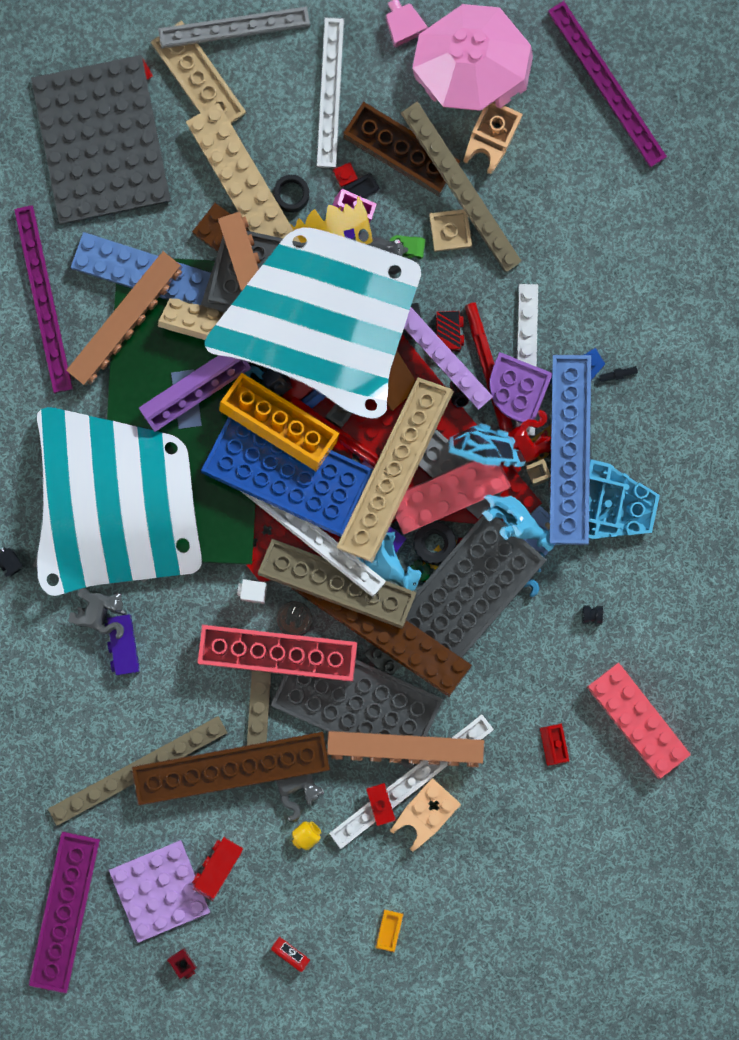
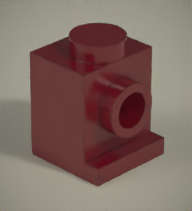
M185 947L167 959L179 979L183 977L188 979L195 974L194 970L197 966ZM181 961L187 962L186 968L180 966Z

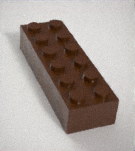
M363 101L343 132V138L440 197L447 187V183L413 131ZM455 158V160L457 161V163H458L459 166H460V160H458L457 158Z

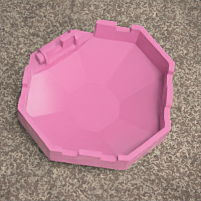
M462 4L419 34L412 69L415 79L425 88L426 93L433 101L437 102L438 100L443 107L481 111L494 101L496 107L501 108L511 101V97L527 90L533 54L530 43L501 8Z

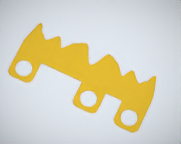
M359 196L357 197V204L354 209L345 204L343 213L338 207L328 205L325 221L322 220L314 209L308 215L305 224L298 218L295 227L291 225L293 230L313 228L345 237L344 231L354 229L357 242L367 245L373 241L367 212ZM361 229H365L369 235L365 242L359 239V231ZM297 236L301 243L307 242L304 236Z

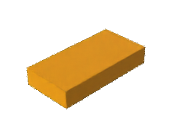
M384 909L376 948L395 952L403 917L402 913Z

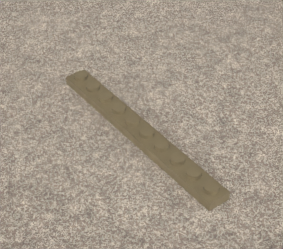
M418 101L401 112L403 118L504 272H508L522 262Z
M217 716L48 808L58 826L135 784L132 767L183 758L228 732L220 717Z

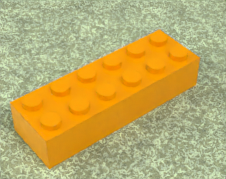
M242 372L220 402V412L316 472L337 443L339 437L338 432Z

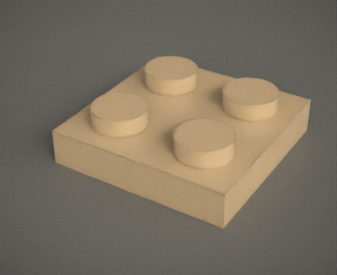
M464 209L429 214L434 252L472 247L468 215Z

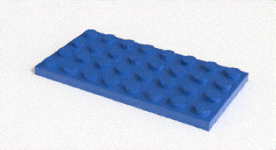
M228 417L201 473L342 537L374 469L331 450L316 472Z

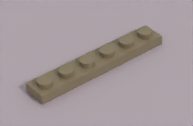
M252 671L247 746L267 742L270 672Z

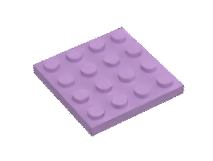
M181 840L109 870L137 942L210 913L204 896L193 890L194 884L192 881L196 875Z

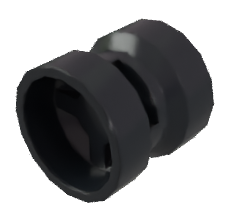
M583 605L584 617H582V623L589 624L592 621L596 625H602L603 606H596L592 609L590 605Z

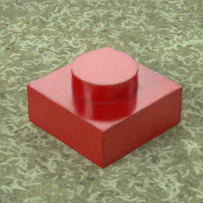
M350 162L333 169L340 188L358 180Z

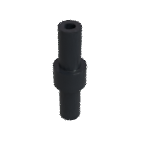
M636 366L626 369L618 368L614 369L613 372L599 375L600 382L613 379L617 381L624 379L625 376L637 374L638 370Z

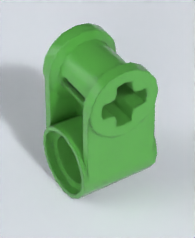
M395 235L390 239V241L400 240L403 246L408 248V252L403 253L402 256L408 258L413 256L417 257V259H423L424 238Z

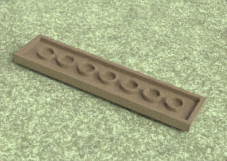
M274 539L271 540L258 571L259 576L402 629L416 596V592L386 581L376 595L372 597L323 557Z

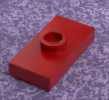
M385 783L366 788L377 826L396 821Z

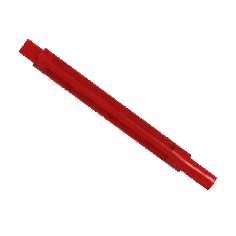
M476 302L467 304L464 308L490 393L489 380L494 361ZM491 398L500 430L511 432L513 430L511 419L496 407Z
M296 397L292 398L291 404L338 432V443L373 467L376 466L379 455L323 418Z

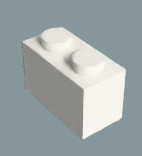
M243 579V583L238 585L237 595L240 596L242 601L265 604L268 585L264 582Z

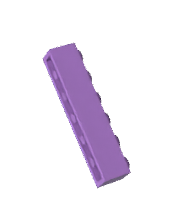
M218 355L139 407L154 432H156L238 378L241 372L244 374L250 370L251 367L245 360Z

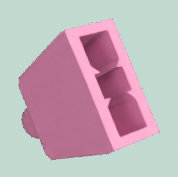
M392 0L388 3L392 12L386 15V21L395 48L418 37L420 33L428 28L411 4L401 6L399 0Z

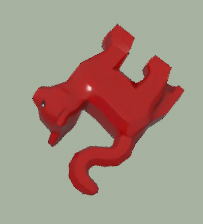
M543 410L538 411L540 416L538 421L528 419L519 427L508 432V436L513 437L515 440L513 449L521 451L526 461L525 463L534 460L541 453H551V437L548 436L547 430L535 442L530 439L527 433L528 427L539 428L545 425L547 414ZM512 465V467L516 470L517 473L520 472L521 467H515Z

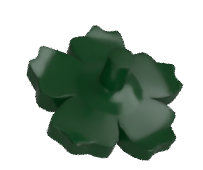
M419 559L414 560V565H410V567L421 572V581H427L430 577L427 573L430 572L431 566L428 563L423 565V561Z

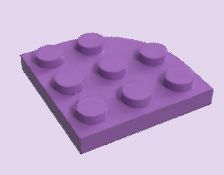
M499 352L489 380L490 394L493 396L492 400L496 407L512 420L520 423L528 419L535 420L553 373Z

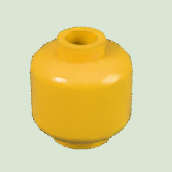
M304 821L293 830L292 842L298 849L310 850L320 841L321 830L314 822Z

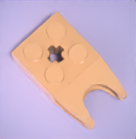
M495 101L485 107L472 131L463 162L468 163L475 154L484 153L490 160L487 173L491 175L505 155L523 114L506 106L497 108ZM496 123L500 124L498 129L494 128L493 125Z
M431 778L405 807L390 832L394 833L404 825L413 826L417 831V837L410 847V850L413 852L433 836L461 804ZM437 800L439 808L437 810H430L428 803Z

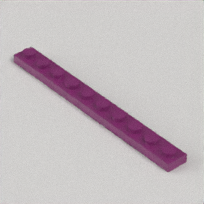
M565 1L549 9L548 14L648 166L651 168L666 159V154Z
M34 206L17 208L14 211L53 392L55 394L73 390L70 373L66 371L68 363Z

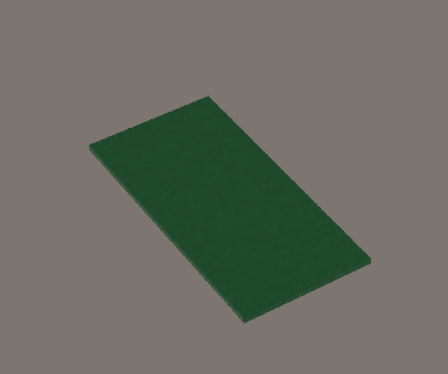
M172 258L178 263L210 273L215 263V260ZM116 283L114 311L132 288ZM160 297L157 299L158 304L153 310L149 309L146 312L145 320L133 328V335L128 340L124 339L120 344L122 346L120 351L116 355L112 354L107 420L153 430L139 407L173 386L172 372L193 369L195 371L218 356L206 349L205 340L158 327V321L169 301ZM247 361L250 366L259 367L263 371L264 366ZM251 373V379L263 385V380L257 377L255 373ZM236 379L199 403L202 426L179 429L178 419L175 418L157 430L158 432L177 437L183 442L188 451L194 513L203 563L252 565L256 503L241 491L201 473L228 419L227 415L219 411L220 402ZM168 442L164 449L168 454H175L178 447L174 442ZM180 538L176 542V547L179 552L186 553L190 548V544L187 539Z

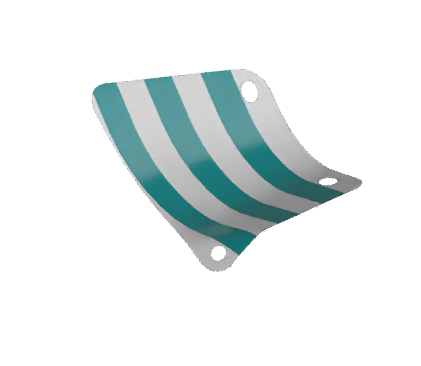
M313 228L294 230L279 243L206 337L205 347L213 354L249 361L299 380L318 390L349 412L368 418L380 417L387 410L390 369L421 277V269L416 262L329 232ZM298 235L304 236L307 239V244L303 248L294 247L292 244L294 237ZM392 265L399 266L402 271L400 277L396 279L388 275V269ZM368 399L376 401V410H367L365 408V401Z
M53 407L41 409L37 413V423L43 461V523L38 549L37 569L42 589L49 595L57 596L94 585L193 574L198 571L202 564L194 513L189 457L183 442L173 435L158 431L154 432V430ZM168 442H174L177 445L178 450L175 454L166 453L164 448ZM180 538L187 539L190 544V548L186 553H181L177 550L176 542ZM54 573L58 575L59 582L56 586H50L47 583V576Z

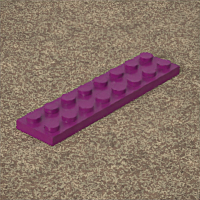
M63 831L61 833L29 986L68 993L100 839Z

